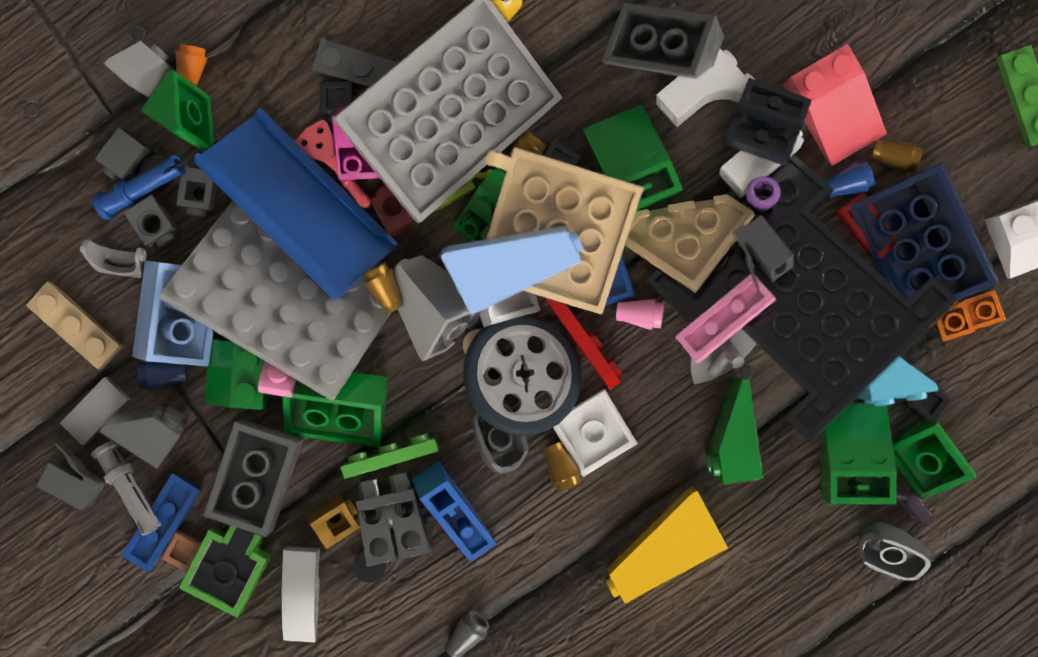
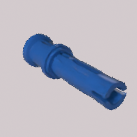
M172 155L167 160L130 181L119 180L109 191L96 193L92 198L93 206L102 218L111 220L121 209L135 206L141 196L185 173L184 164L172 169L173 166L182 162L178 156Z

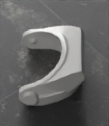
M85 240L80 245V252L83 253L86 260L96 271L118 276L141 278L143 262H145L147 256L143 248L138 247L136 252L121 251L97 245L91 240ZM108 262H110V263H112V264L119 265V266H132V267H116V266H112V265L108 264Z

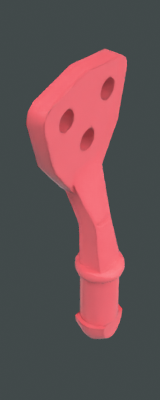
M320 120L306 128L295 142L313 160L327 164L338 176L334 136L329 124L325 120ZM320 129H324L323 133H318ZM308 141V144L303 146V142ZM319 144H323L322 148H317ZM356 179L340 180L342 187L348 191L362 208L366 209L370 206L371 200L369 195L362 190Z

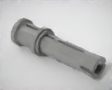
M109 441L96 448L91 453V457L93 460H98L106 474L104 477L106 483L114 485L131 517H133L141 535L150 534L158 529L161 523L156 515H154L149 503L132 476L133 467L131 463H126L118 450L120 445L115 441Z

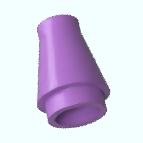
M760 176L749 183L746 196L756 210L766 211L778 201L780 187L774 179ZM759 196H766L767 198L766 200H760Z

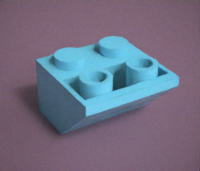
M899 358L858 399L864 400L865 404L874 403V406L894 404V398L896 397L897 399L907 398V401L927 398V392L938 391V388L934 381Z

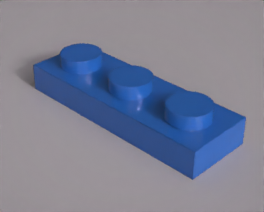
M177 472L172 473L151 507L161 526L145 536H142L140 530L137 529L121 556L148 573L152 571L203 488Z

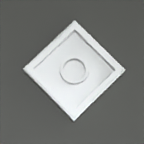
M604 388L575 405L571 412L558 425L553 427L583 477L638 444Z

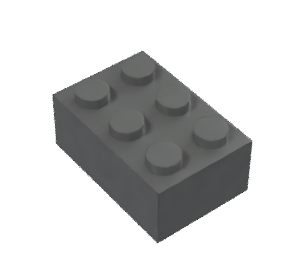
M244 419L234 422L204 517L267 537L275 529L304 439Z

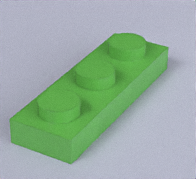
M1032 45L996 58L1026 148L1038 145V63Z
M428 433L409 438L410 444L398 447L397 442L378 447L379 453L367 456L366 451L347 457L348 462L341 466L343 477L347 479L437 452L440 449L437 436L429 438Z

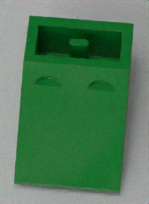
M642 105L582 129L600 174L643 187L636 211L677 195L683 190L671 159Z
M852 403L821 432V499L829 504H896L897 471L887 405L874 406V403Z

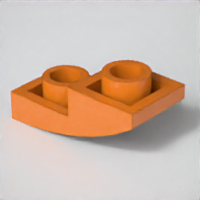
M992 289L958 301L936 324L942 341L945 342L973 333L977 329L1005 321L1006 318L996 290Z

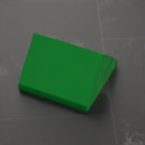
M174 70L167 71L141 111L177 136L205 152L215 145L210 95Z
M922 419L892 441L896 466L922 500L975 479L977 476L938 422Z

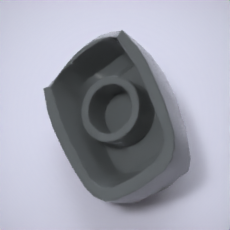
M503 402L505 410L513 413L510 406ZM476 411L472 416V427L479 453L487 467L499 474L510 473L517 469L529 451L525 435H514L501 431L486 422Z
M873 521L863 528L859 536V550L862 562L878 572L898 579L914 581L922 577L931 566L930 550L919 539L913 538L904 530L881 521Z

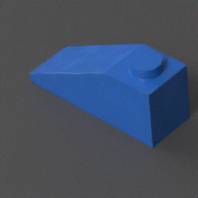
M439 461L412 478L419 499L470 562L496 545L492 535Z

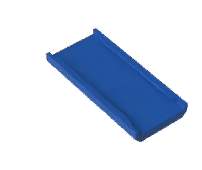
M261 108L256 111L253 117L203 154L198 153L195 155L194 162L334 301L338 300L363 278L362 274L383 261L397 245V242Z

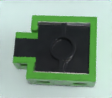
M230 525L227 532L216 526L208 530L179 589L238 618L244 611L272 556L259 548L264 536Z

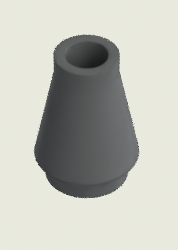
M472 610L468 614H463L449 642L445 646V651L451 657H462L463 654L487 636V630L490 628L487 620Z

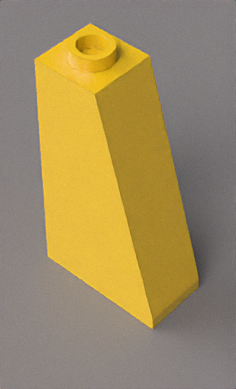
M694 487L687 489L607 568L610 578L605 581L614 598L620 595L625 604L728 549L703 500Z

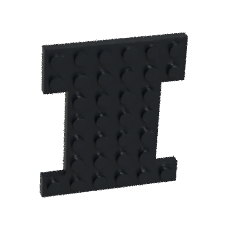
M793 154L787 166L780 165L767 176L774 179L780 187L778 201L768 210H756L748 201L746 194L741 199L737 194L732 198L754 211V217L749 223L762 215L793 254L794 267L773 282L770 281L750 255L755 265V276L775 297V301L743 326L741 330L808 394L785 418L811 443L957 304L959 299L934 277L930 278L910 299L903 296L812 214L833 193V188ZM759 196L760 200H766L767 198L766 196ZM735 241L696 293L659 268L646 279V282L690 325L750 275V271L746 264V255Z

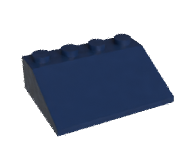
M944 162L850 206V212L871 248L870 250L867 246L880 275L907 299H910L932 277L959 300L998 284L999 277ZM871 203L880 215L879 222L866 205ZM883 220L886 222V224L890 227L891 230L887 229L884 226ZM889 235H896L899 240L891 250L885 253L883 258H880L877 251H881L893 242Z

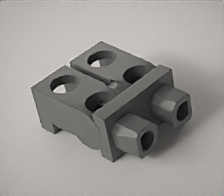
M407 473L389 476L392 494L381 496L377 479L359 483L360 501H356V505L359 511L367 567L432 553L423 522L418 493L416 489H412Z

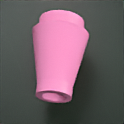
M656 299L630 302L618 301L616 321H624L653 331V328L662 327L664 303L656 302Z

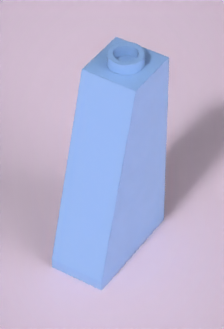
M566 226L447 246L442 249L440 256L471 315L582 262L578 252L584 249L576 232L569 234Z

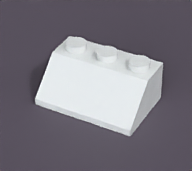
M1038 199L985 219L1007 279L1038 268Z

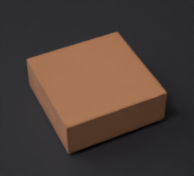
M178 528L161 559L187 572L203 541Z

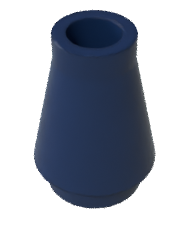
M151 361L138 363L139 388H147L148 391L187 382V368L185 364Z

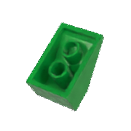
M738 376L731 377L709 442L710 453L705 454L707 472H712L713 477L722 484L763 479L750 380Z

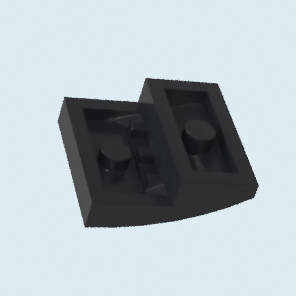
M749 78L723 144L787 166L812 99Z

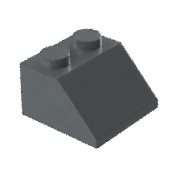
M159 405L114 413L99 432L155 468H158L181 436L187 423L182 420L184 416L176 409L169 406L165 409Z

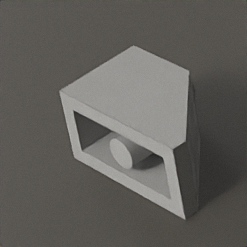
M141 41L113 55L104 63L129 86L148 98L153 94L167 71L174 70L166 62L169 56L155 44L149 48Z

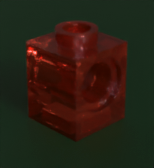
M386 185L374 192L376 197L370 199V202L391 237L416 224V221L403 205L398 215L388 216L386 214V204L390 200H398Z

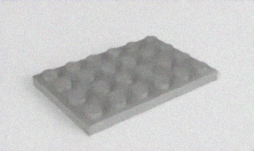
M473 0L341 110L332 120L416 223H420L487 165L485 160L489 149L502 152L563 97L492 1Z
M234 201L229 204L160 293V299L332 401L391 314H386L384 309L364 286V278L342 297L334 301Z

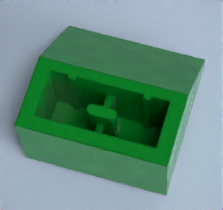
M497 167L479 185L453 226L473 242L487 239L506 173Z

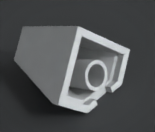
M423 255L410 260L403 259L393 268L401 301L404 304L398 311L416 352L422 361L446 352L455 344L453 339L461 335L466 328L471 330L481 321L479 312L471 315L450 273Z

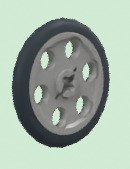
M527 314L485 326L475 335L467 349L463 363V381L467 396L474 409L486 422L501 431L514 435H534L558 425L571 412L578 400L582 384L581 365L578 353L571 340L559 327L544 318ZM535 336L541 339L543 343L541 353L535 354L528 349L527 341L530 337ZM505 339L511 343L512 352L509 356H501L497 352L496 343L498 340ZM550 362H555L561 367L562 375L558 380H553L547 375L546 367ZM521 366H523L524 371H530V377L526 378L525 382H523L522 377L516 376V372L521 369ZM493 368L498 371L500 381L496 386H490L484 381L483 376L486 369ZM538 391L548 394L550 404L547 409H540L536 406L534 397ZM506 395H514L519 400V408L516 412H508L503 407V399Z

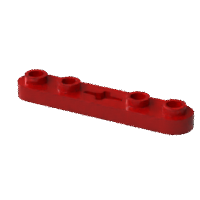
M544 297L606 386L611 390L621 383L618 376L622 372L612 358L606 361L599 352L603 345L593 332L587 335L565 303Z

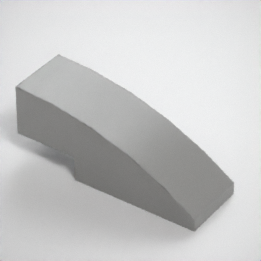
M287 546L283 550V640L316 642L320 577H318L320 548Z

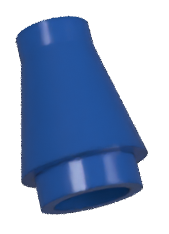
M856 161L833 177L824 180L833 188V193L829 196L830 199L836 196L869 191V187L875 185V180L867 161L862 163Z

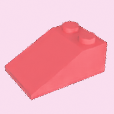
M848 44L801 70L783 83L785 90L812 99L804 122L830 167L887 134L865 73Z

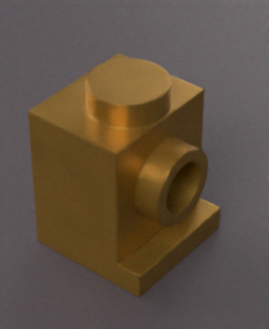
M340 494L314 511L310 510L305 513L311 527L326 549L360 528L355 519L359 515L358 510L350 498L344 501ZM339 513V516L336 519H330L331 517Z

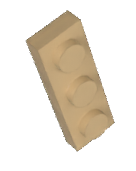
M46 282L26 305L98 370L103 369L123 347L115 337L53 282Z

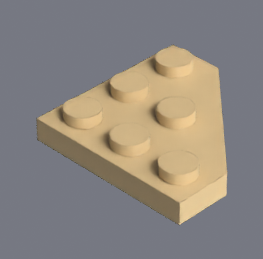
M727 194L715 196L714 199L694 203L693 200L668 205V208L652 211H649V209L639 210L635 212L625 246L696 293L735 242L732 231L742 224L747 226L754 217V211Z

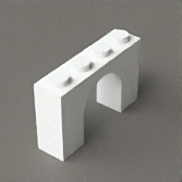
M720 49L714 66L696 79L678 76L656 95V105L678 127L702 106L711 101L725 99L739 103L748 79L754 78L748 73L744 75L736 66L738 63L735 57L728 50L722 51ZM801 130L791 156L801 148L804 141ZM740 151L721 167L719 175L741 199L746 194L747 187L753 179L760 176H768L780 164Z

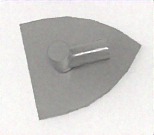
M740 329L700 363L697 364L690 356V371L694 385L718 378L732 368H740L744 364V358L756 344Z

